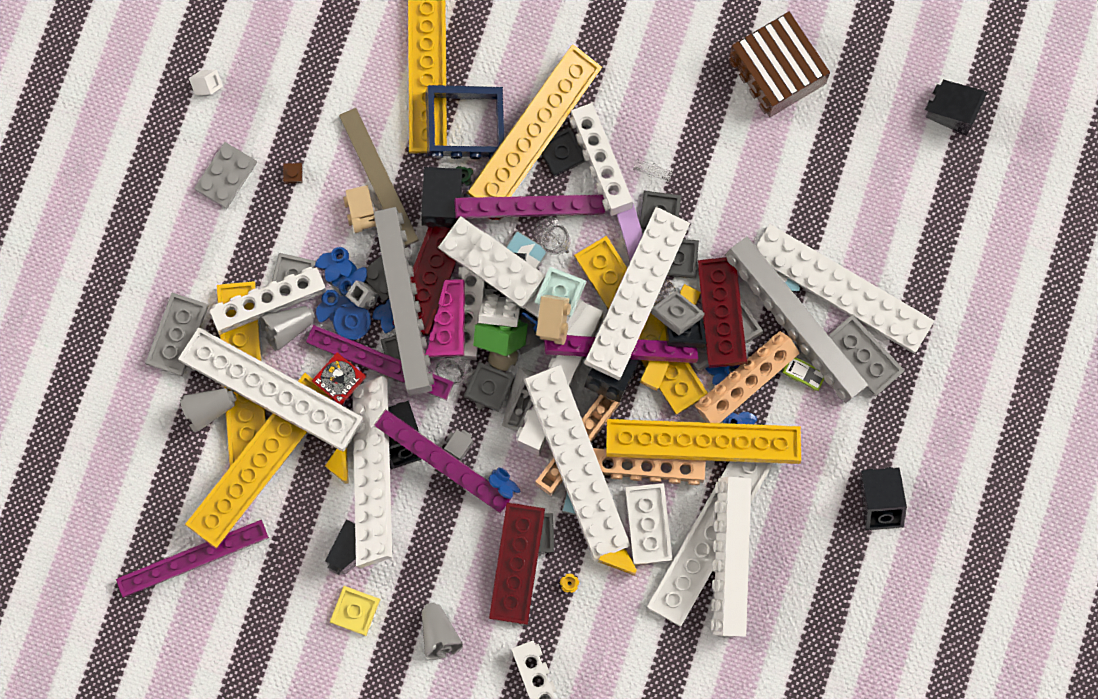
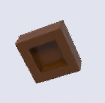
M283 163L284 184L303 183L302 163Z

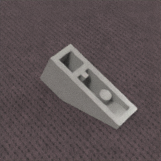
M521 367L518 368L511 386L502 423L503 427L518 431L520 426H523L526 412L533 403L524 379L537 374L536 372Z

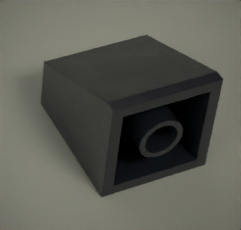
M943 79L941 85L936 84L932 93L935 95L934 100H929L925 108L928 111L926 118L967 136L988 92Z
M424 167L421 211L422 226L452 228L459 218H456L454 200L455 198H462V169Z
M629 359L620 380L591 368L584 387L620 403L632 381L639 360Z
M409 401L400 402L388 407L389 412L419 432ZM389 437L391 470L422 460Z
M900 467L861 470L860 488L865 531L904 528L907 504Z
M347 519L325 560L329 571L340 575V573L347 574L356 566L355 523Z

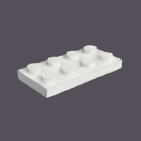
M484 233L462 263L523 309L545 279V275L487 233Z
M664 483L625 487L633 564L640 565L673 561Z

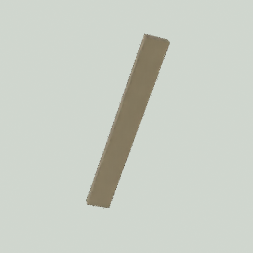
M357 108L340 114L339 117L383 210L396 207L399 213L402 212L404 224H401L407 235L405 247L418 242L419 239Z

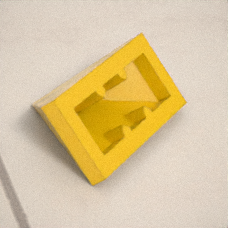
M347 447L344 452L336 449L325 465L328 470L345 484H349Z
M625 548L615 553L610 552L602 555L598 561L634 576L637 571Z

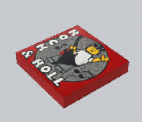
M337 352L313 378L312 382L335 402L342 405L366 376Z

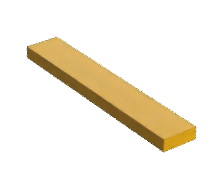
M686 284L680 290L682 296L696 305L701 294L700 291ZM665 326L658 339L659 341H667ZM649 360L639 383L657 391L670 362Z

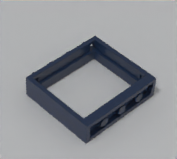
M428 85L426 89L427 156L437 157V159H441L443 156H450L452 159H461L462 157H470V159L474 160L481 157L491 159L504 140L503 87ZM434 98L496 100L497 147L435 145Z

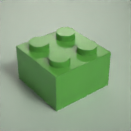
M518 319L517 327L477 323L475 324L473 346L508 356L526 345L528 324L521 322L520 319Z

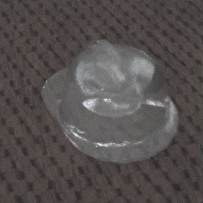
M550 216L540 220L534 232L537 242L549 255L569 253L568 249L571 245V238L561 222L555 217Z
M457 356L444 357L437 360L431 368L433 374L454 382V385L467 384L473 380L474 376L471 366Z

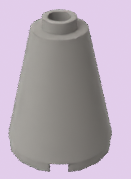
M302 306L265 314L259 318L262 331H265L267 334L265 338L276 351L282 349L313 324L315 315L311 308Z
M228 388L180 397L185 418L192 422L189 426L195 433L234 407V402L237 401L233 390L229 391Z
M436 603L426 604L422 610L424 654L427 659H442L446 657V653L451 652L453 655L463 648L462 641L442 607Z

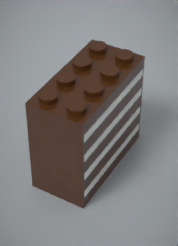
M790 11L734 43L731 47L729 56L733 68L738 69L740 79L744 84H748L750 94L754 99H758L761 111L764 114L767 113L769 118L827 84L830 71Z

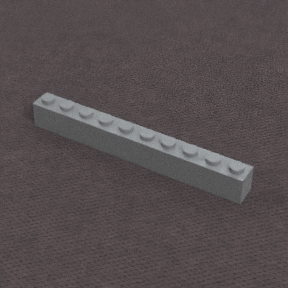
M396 207L375 211L374 217L406 390L409 396L432 391L431 385L434 384L433 374L429 373L428 366H431L429 355L425 354L424 349L427 348V341L425 337H422L421 330H424L422 318L419 319L418 312H421L419 301H415L414 296L417 294L416 284L412 283L411 280L414 272L412 265L409 266L408 259H411L409 248H405L407 235L401 224H404L402 212H398Z
M746 236L731 247L725 254L729 264L736 268L740 277L749 284L752 292L763 301L765 308L771 311L778 324L785 328L788 336L798 344L801 352L807 355L813 367L821 372L824 380L833 387L837 396L847 403L868 386L867 382L751 240Z

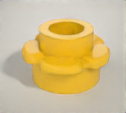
M566 574L560 580L561 589L567 593L575 592L578 589L579 579L574 577L573 574Z

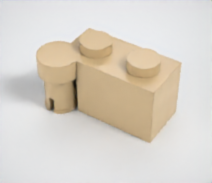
M368 185L345 190L346 196L343 197L345 208L349 207L350 214L347 215L349 226L353 225L354 232L359 233L364 229L376 227Z
M552 295L541 296L536 335L540 336L541 340L555 341L556 344L564 345L568 332L567 315L570 314L571 310L569 298Z

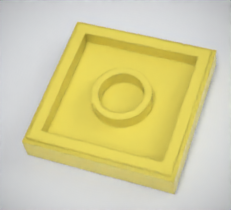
M343 586L330 623L367 636L380 599Z

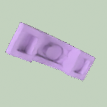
M634 204L632 209L616 214L630 262L643 236Z

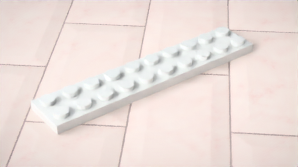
M658 207L655 208L584 364L620 380L690 225L689 222Z
M769 224L756 245V248L776 272L847 315L851 316L853 314L859 322L914 354L934 323L933 319Z
M201 328L197 329L178 358L179 362L343 452L364 420L362 416Z
M561 365L525 378L526 387L593 560H599L602 555L610 552L615 553L629 547V540Z
M383 376L359 385L353 392V412L364 419L353 436L356 566L360 568L392 558L389 436L374 426L385 409L388 410L387 378Z
M730 461L721 478H751V504L773 463ZM715 488L647 606L648 609L680 627L711 575L713 561L716 560L713 544L717 535L714 532V523L717 521L715 502L718 501V493L715 492Z

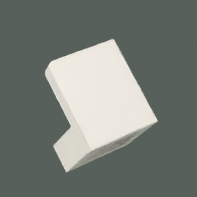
M217 69L201 70L189 78L195 95H209L223 87Z

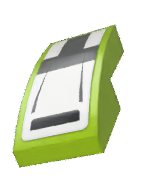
M797 358L789 362L781 372L794 381L801 382L815 391H819L824 381V376L819 370Z

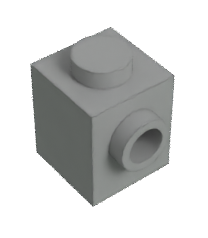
M356 280L345 296L358 307L370 309L376 304L380 294L367 283Z
M456 430L455 433L451 432L445 441L447 445L444 450L462 461L473 444L472 435L465 430L461 432Z

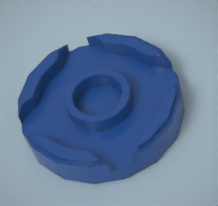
M349 302L337 308L333 315L332 323L338 335L349 340H356L368 332L371 318L367 309Z

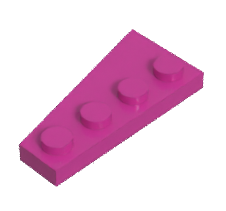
M464 279L444 281L438 312L434 319L433 331L430 334L429 346L425 353L429 357L464 356Z

